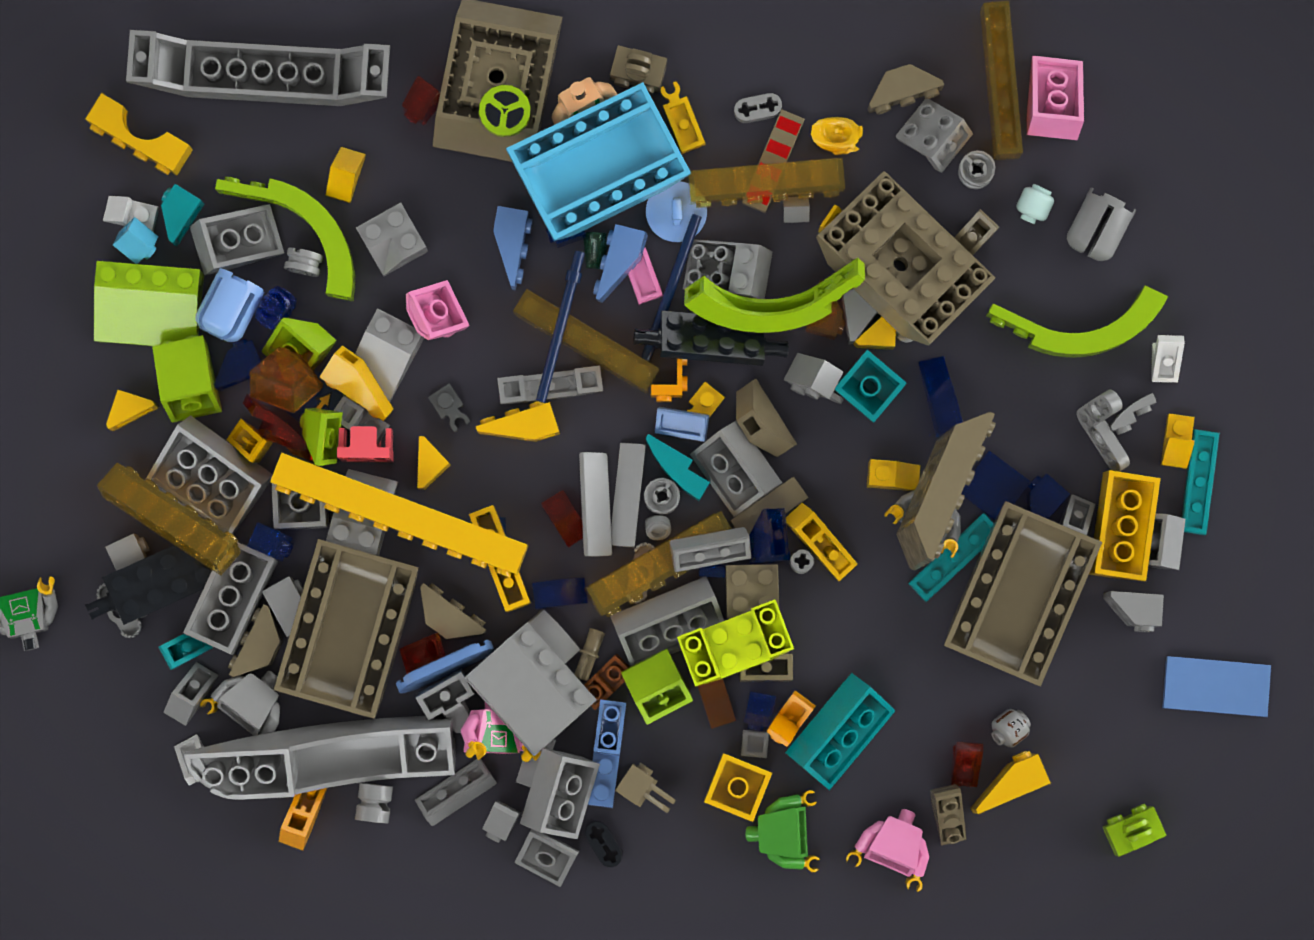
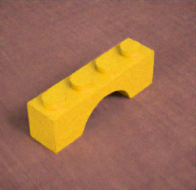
M101 93L85 118L91 124L89 129L102 137L104 133L113 137L111 142L122 149H125L126 146L133 149V155L140 160L147 162L150 159L155 162V168L162 173L169 175L172 172L178 175L193 151L190 145L168 132L151 140L139 139L133 136L127 126L128 111L126 108Z

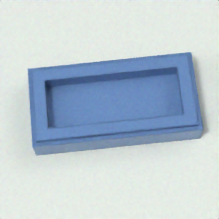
M658 407L655 433L705 442L707 440L709 415Z

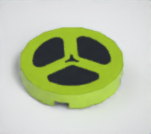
M499 85L491 88L484 94L479 106V115L483 126L490 133L498 137L514 136L526 128L530 120L531 107L528 98L520 89L512 85Z

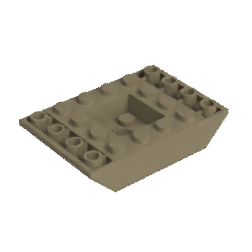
M462 0L455 18L436 112L433 147L512 162L506 148L539 133L541 130L563 17L477 0ZM498 70L504 74L502 82L493 83L490 81L489 76L493 71ZM512 85L520 89L528 98L531 107L530 120L526 128L519 134L498 137L490 133L483 126L479 115L480 102L484 94L493 87Z
M885 171L816 237L827 264L835 272L856 258H859L865 264V280L860 286L853 289L900 335L928 346L996 278ZM894 261L903 262L906 268L905 271H898L894 267Z
M988 412L959 423L936 441L896 534L910 569L915 571L922 566L924 567L925 564H929L930 561H934L935 558H939L944 544L941 543L942 537L945 534H949L954 523V519L951 518L954 509L959 510L965 495L961 494L965 484L970 485L974 477L975 471L971 469L976 461H980L985 451L982 443L986 437L991 436L996 424L992 422L994 413Z

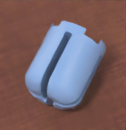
M220 268L196 313L195 320L198 326L203 331L220 340L237 342L243 337L263 298V289L248 280L245 281L234 276L230 271Z

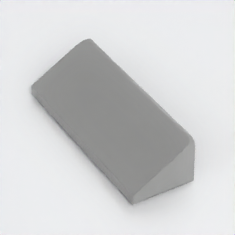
M745 527L670 541L675 572L751 558L750 538Z
M476 759L457 771L455 775H451L415 799V802L425 819L431 826H434L495 786L497 782L483 760Z

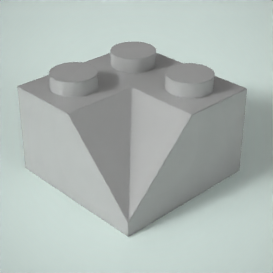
M401 202L356 227L383 276L428 252Z
M272 483L274 529L329 528V512L324 508L325 503L315 500V503L311 504L299 499L301 495L299 493L291 491L290 495L276 491V485Z

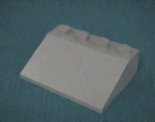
M190 415L177 424L143 484L225 542L227 538L231 539L262 496L273 474L258 463L250 462L233 445Z
M528 622L464 678L533 756L539 753L542 748L549 744L597 700Z

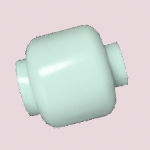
M1033 184L1032 187H1025L1016 205L1017 210L1022 213L1021 218L1035 224L1036 220H1046L1054 204V198L1050 196L1052 192L1036 184Z

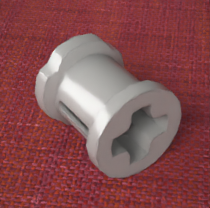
M798 550L789 560L791 569L798 574L808 572L814 564V558L807 550ZM801 555H804V559L809 561V564L804 565L803 569H800L799 564L795 563V559H798Z

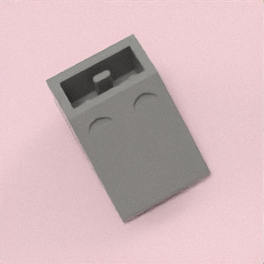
M694 239L688 255L683 290L705 276L715 285L733 294L748 298L765 299L773 251L757 244Z

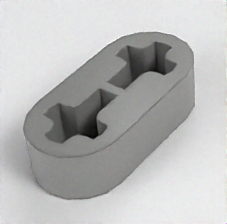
M773 93L743 98L736 103L734 116L741 123L771 119L779 115L782 109V101L778 95ZM767 100H771L772 103H777L778 105L774 107L773 112H770L768 108L760 109V106H765ZM742 105H746L748 109L756 107V110L749 112L748 117L738 112L742 110Z

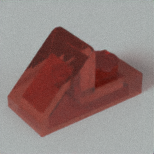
M563 490L541 503L568 548L583 539L582 520Z
M439 633L432 634L399 649L406 673H410L446 656Z
M957 742L953 746L951 785L977 787L983 757V744Z

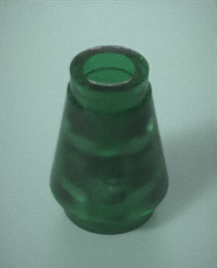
M586 232V238H583L586 268L600 269L603 255H605L607 247L606 233Z

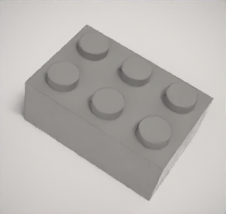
M542 748L520 824L540 833L578 839L600 764L579 755Z

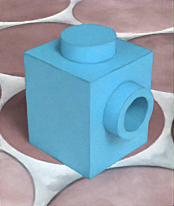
M134 217L119 231L113 246L135 264H138L143 258L148 260L157 249L154 245L158 236Z

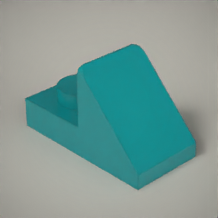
M182 634L158 648L170 670L209 651L213 647L191 636Z

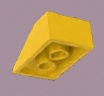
M1024 751L1012 756L1013 761L1003 768L971 806L972 813L980 814L1050 784L1039 755L1030 753V751Z

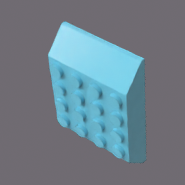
M643 82L506 148L554 241L574 236L667 190L691 174Z

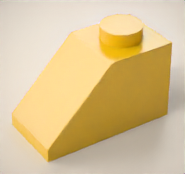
M870 459L868 462L867 488L913 491L919 483L920 465Z

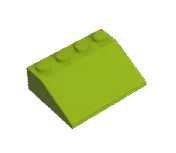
M97 261L94 283V341L155 346L164 341L174 342L192 335L199 336V326L195 319L202 303L203 272L200 269Z

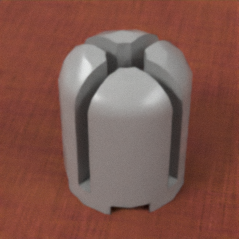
M1090 188L1067 233V241L1074 250L1084 253L1107 208L1110 209L1087 257L1094 260L1105 261L1113 257L1136 209L1130 212L1124 208L1125 202L1107 193H1104L1103 196H1098L1092 193L1094 188Z

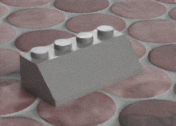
M227 538L183 633L234 656L263 596L262 591L266 589L278 561Z
M706 576L610 616L630 666L666 648L670 654L681 651L677 639L678 636L699 628L705 629L724 621L717 599Z

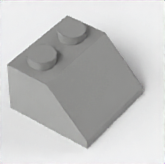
M1155 514L1148 567L1179 570L1186 519L1169 514Z
M1117 591L1103 593V599L1127 626H1133L1135 632H1154V628L1162 626L1164 595Z

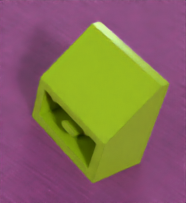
M667 648L621 672L633 700L647 725L693 701L691 692Z

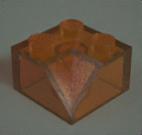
M278 347L250 370V397L295 413L323 389L322 382L302 355L286 348Z

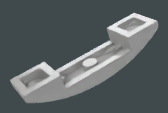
M600 365L554 372L546 400L603 392ZM542 374L497 378L500 404L535 402Z

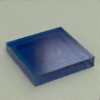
M988 451L974 470L975 474L970 485L965 484L961 494L965 495L967 500L995 520L1004 502L1015 504L1031 481L991 451Z

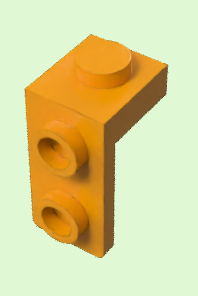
M677 359V385H651V398H656V402H672V398H682V391H687V376H682V366H687V359Z
M794 691L767 729V733L770 734L775 742L788 747L816 705L797 691Z

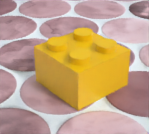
M723 753L704 802L753 822L772 773Z

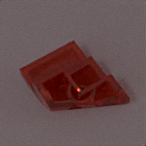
M246 394L243 401L244 406L252 416L262 419L258 429L260 435L265 439L286 446L291 454L313 462L304 439L266 405L255 397Z

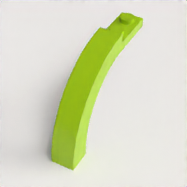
M225 177L224 180L217 179L215 189L219 194L279 205L303 218L315 230L325 251L328 266L327 296L354 301L355 270L350 248L336 221L317 200L295 186L274 179H269L268 188H265V184L250 181V185L242 184L239 179L233 177Z
M856 258L811 289L800 294L778 299H755L733 294L720 288L703 276L685 288L684 305L700 317L729 329L755 333H771L797 329L831 314V302L839 300L843 294L852 288L860 286L865 280V264L859 258Z
M1145 285L1141 288L1134 303L1122 317L1108 326L1084 333H1063L1049 330L995 304L990 306L986 316L991 318L990 322L998 327L1004 328V326L1014 329L1013 333L1021 338L1027 339L1031 337L1032 339L1028 346L1030 349L1052 356L1086 357L1107 352L1132 339L1156 317L1168 296Z

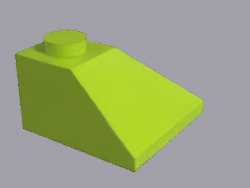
M283 318L261 352L298 385H301L324 360L337 340L318 323Z
M307 408L305 413L302 414L300 419V427L303 428L302 436L315 465L323 466L337 463L339 428H341L343 412Z

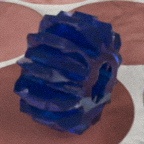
M276 286L269 290L267 295H264L263 300L256 309L255 319L267 329L274 331L281 319L289 318L292 315L297 298L285 288Z

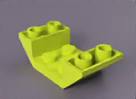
M776 599L751 608V611L677 637L695 687L726 678L768 662L794 649Z

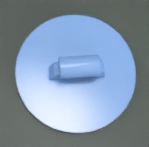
M682 181L649 198L646 204V218L650 228L657 236L670 242L683 241L692 214L702 217L696 235L703 228L707 217V206L702 194L691 184Z

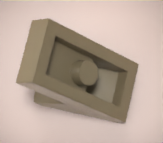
M980 209L954 238L969 253L974 255L993 236L999 226Z

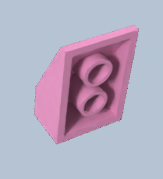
M1032 56L1027 105V135L1078 140L1084 123L1083 61Z

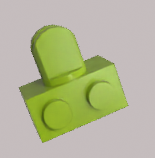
M1141 804L1132 808V814L1126 817H1122L1119 814L1107 820L1108 824L1102 828L1115 856L1120 857L1167 836L1153 806L1146 807L1145 804Z

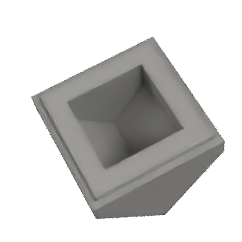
M808 196L783 197L784 223L809 222L810 205Z

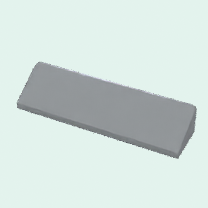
M620 443L611 522L612 546L635 548L646 444Z
M582 452L579 454L584 555L588 557L611 556L612 538L608 456L606 453Z

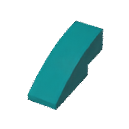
M648 434L646 443L662 470L678 487L699 502L710 482L688 470L693 462L692 459Z

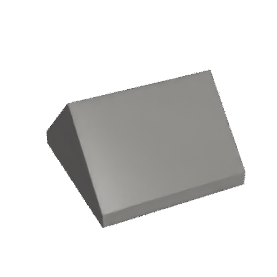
M531 829L514 863L561 887L579 850L549 834Z

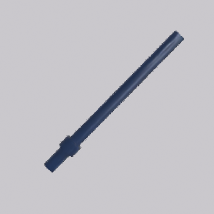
M695 214L691 216L652 328L648 330L657 331L660 328L661 311H669L702 219L701 216ZM645 345L641 359L650 362L656 346Z
M575 251L571 268L566 273L565 281L567 283L536 402L546 403L576 286L580 284L582 277L580 271L585 253Z

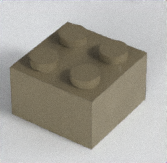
M778 564L725 566L726 619L749 612L751 608L775 599L779 607Z

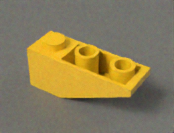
M342 345L333 354L320 378L325 381L327 386L339 390L347 398L365 408L372 417L384 421L393 411L392 405L365 361Z
M540 402L529 404L530 409L521 412L519 408L505 412V417L495 419V416L480 420L481 425L476 426L479 434L532 442L560 434L550 402L545 404Z

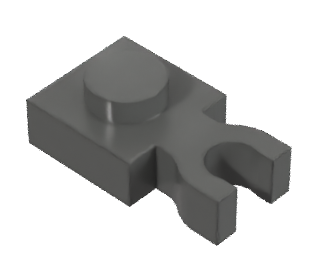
M450 383L428 397L442 420L447 416L450 418V426L454 433L459 431L455 426L457 419H463L467 425L471 423L469 418L458 410L464 405Z

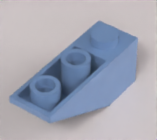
M498 206L493 232L511 288L516 290L517 284H522L524 269H520L521 259H526L528 244L524 242L526 234H531L533 219L529 218L528 211Z
M615 224L614 230L609 231L607 237V245H610L607 255L602 257L600 270H603L601 280H596L593 294L597 295L596 300L603 303L626 278L628 273L641 261L648 237L645 231Z

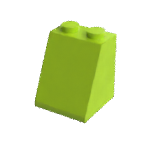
M192 335L174 342L164 341L159 345L152 346L160 401L172 423L185 420L190 415L196 418L222 412L210 352L203 335Z

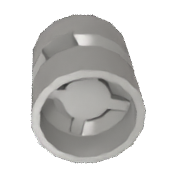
M359 783L358 798L361 800V803L356 806L355 820L389 823L390 808L387 806V803L392 799L393 787Z

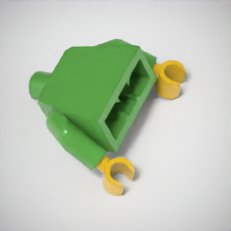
M809 790L801 796L796 794L777 799L766 807L765 814L758 816V826H747L746 840L748 842H759L760 853L767 854L769 860L782 868L803 869L805 867L811 872H817L818 868H810L809 866L811 860L820 859L814 855L808 856L806 808L801 807L802 804L806 807H811L817 803H808L806 801V795L815 792Z

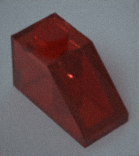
M420 76L415 79L402 107L405 111L404 116L414 124L420 122L422 125H425L437 110L440 93Z

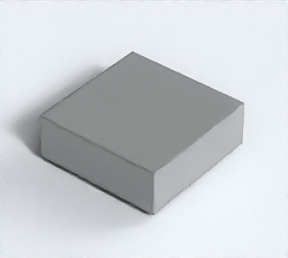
M743 730L741 756L767 758L769 734L762 731Z

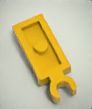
M675 81L673 82L675 92L668 94L664 86H662L661 96L669 102L663 105V109L680 152L684 154L704 146L705 141L687 96L679 98L680 86Z

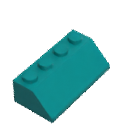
M851 673L785 753L830 791L896 710L868 684Z

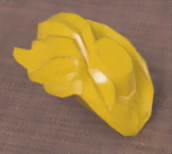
M842 117L820 119L812 125L811 130L812 139L817 146L832 152L834 155L858 151L859 148L855 145L863 134L862 126H858L853 120Z

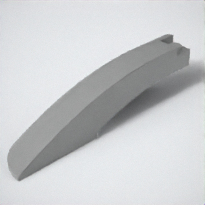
M426 716L338 722L260 734L184 752V759L193 778L208 787L211 793L220 797L235 800L295 797L296 794L360 782L455 775L456 744L453 737L452 719L427 720Z

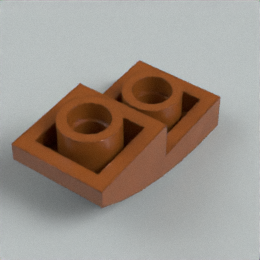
M615 654L584 684L597 699L591 705L594 710L600 706V699L607 700L625 682L621 672L630 666L618 654Z

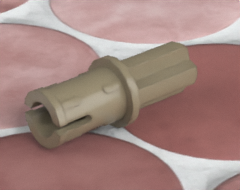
M592 628L589 629L583 650L579 651L581 657L574 674L578 679L583 681L589 679L595 659H599L598 652L605 633Z

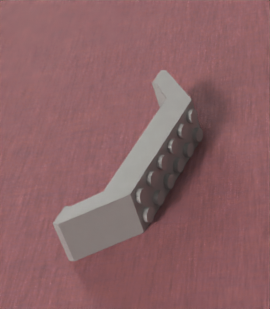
M130 30L126 82L192 98L345 106L387 98L390 45L364 44L345 49L194 41L159 34L156 31Z

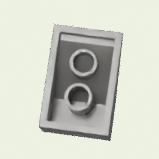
M270 204L199 219L190 226L204 276L218 273L220 268L231 270L284 254Z
M377 308L355 354L365 361L388 401L391 402L424 337L418 334L414 327Z
M348 469L346 477L394 495L396 493L398 481ZM340 509L339 513H333L326 538L327 542L379 556L385 531L373 527L374 521L364 518L363 523L349 518L350 512Z

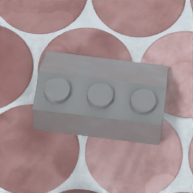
M737 421L719 430L690 454L733 517L739 515L782 484V481L757 446L748 441Z

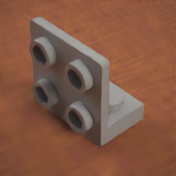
M925 99L897 133L896 138L926 156L933 168L942 173L973 133L963 118L932 100Z

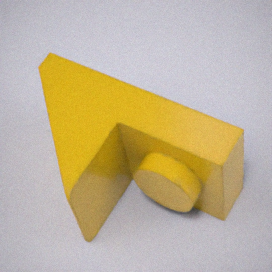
M1167 414L1161 465L1187 469L1194 446L1192 433L1195 417Z

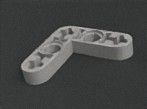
M1109 389L1077 410V418L1108 467L1112 471L1120 472L1130 465L1127 453L1105 421V419L1122 409L1120 397L1115 391Z

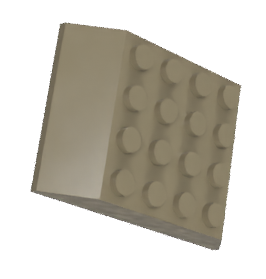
M1005 501L992 525L954 614L944 646L1041 687L1102 542Z
M318 539L274 690L375 719L386 691L413 598L419 568Z

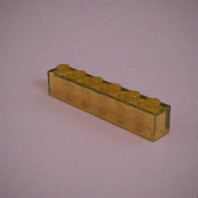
M1009 1L983 3L980 14L994 160L1019 159L1023 153L1010 5Z
M843 158L690 171L691 174L688 176L690 205L696 204V208L712 207L711 203L722 202V206L737 205L738 200H747V204L762 203V198L773 197V202L787 201L788 196L798 195L799 199L814 198V194L824 193V197L839 196V192L845 189Z
M526 289L513 312L515 316L552 337L560 308ZM569 314L562 344L647 394L660 369Z
M117 462L97 484L103 498L220 576L241 553L237 544L238 539L228 531L224 533L218 529V526L211 519L206 518L204 520L199 517L196 510L191 506L186 505L184 507L178 503L174 495L169 492L163 493L150 479L143 480L130 466L125 468Z
M717 511L588 585L584 590L600 616L606 614L607 617H610L621 610L619 606L628 601L629 604H633L642 599L644 591L651 588L653 592L666 584L664 580L673 575L674 578H678L688 572V570L674 571L670 550L671 540L730 530L731 527L722 511Z

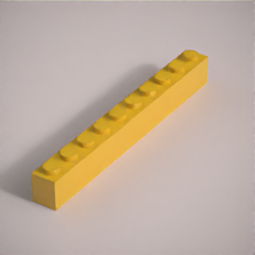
M281 453L270 481L276 485V491L290 495L291 491L301 494L299 499L314 504L315 500L325 503V509L335 513H339L340 509L350 512L348 517L363 523L364 518L374 521L373 527L388 532L390 527L399 531L397 534L399 537L412 541L413 537L422 539L423 546L437 550L438 546L448 549L447 555L461 559L462 555L472 558L471 564L485 569L487 564L497 568L496 573L509 578L511 574L518 575L528 549V545L284 453Z

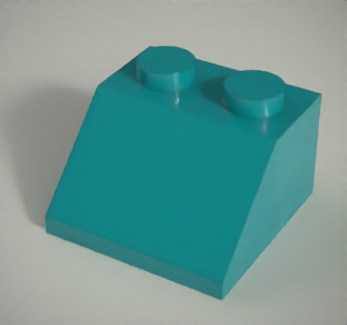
M866 350L834 390L874 423L907 383L870 351Z

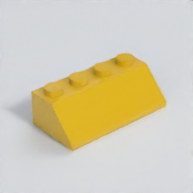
M1112 470L1103 472L1094 539L1101 541L1102 544L1089 575L1146 581L1161 478Z

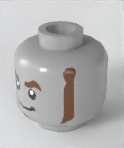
M1007 709L992 721L993 732L991 736L998 745L1003 744L1013 748L1029 735L1031 723L1021 710Z

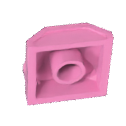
M448 280L413 290L406 294V310L417 333L425 339L432 340L440 337H451L456 332L465 330L470 326Z

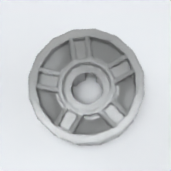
M977 150L968 153L959 164L958 176L960 181L970 189L984 188L995 175V162L984 151ZM979 166L981 173L972 174L973 167Z
M288 248L287 255L289 258L284 264L285 270L306 276H319L320 269L318 266L319 263H322L323 255L304 249L297 250L296 252V248Z
M657 478L646 486L644 501L651 512L658 515H667L677 508L680 501V491L672 480ZM665 492L667 499L660 502L657 494Z

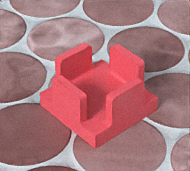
M352 426L350 428L349 447H346L347 430L339 428L337 458L340 461L394 462L393 430L391 428H386L385 447H381V440L377 445V428L374 426Z

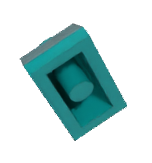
M174 184L172 188L169 187L163 194L161 207L168 240L178 247L205 204L201 199Z

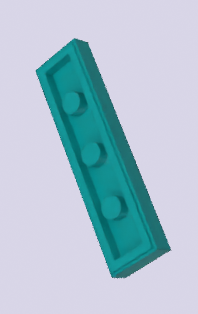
M1193 430L1192 440H1194V446L1188 463L1181 518L1186 519L1185 533L1207 534L1220 433Z
M985 513L980 515L960 534L958 550L953 558H951V551L944 549L938 559L935 558L934 561H931L908 584L927 602L983 549L993 522Z

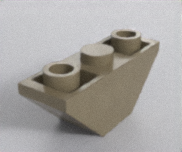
M911 64L886 71L869 103V114L876 112L877 115L886 113L891 110L892 106L898 104L901 107H905L915 103V99L923 96L925 99L934 98L940 95L939 91H942L944 87L943 80Z
M754 379L736 392V421L751 444L776 457L797 445L757 379Z
M424 583L422 584L420 589L425 623L445 639L451 640L484 635L487 632V629L483 627L486 622L475 614H472L471 617L462 612L465 607L452 598L450 602L441 596L444 591L433 583L429 587Z
M263 604L262 608L258 607L251 619L254 625L250 632L246 631L240 641V645L243 647L239 655L234 654L228 668L231 669L230 676H243L272 666L283 644V640L270 606Z
M953 784L930 790L932 808L941 846L967 840L960 788Z

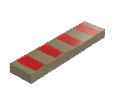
M781 109L742 201L743 205L766 213L805 121L804 118Z

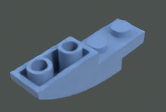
M600 699L593 761L599 763L600 766L588 805L613 808L626 703Z

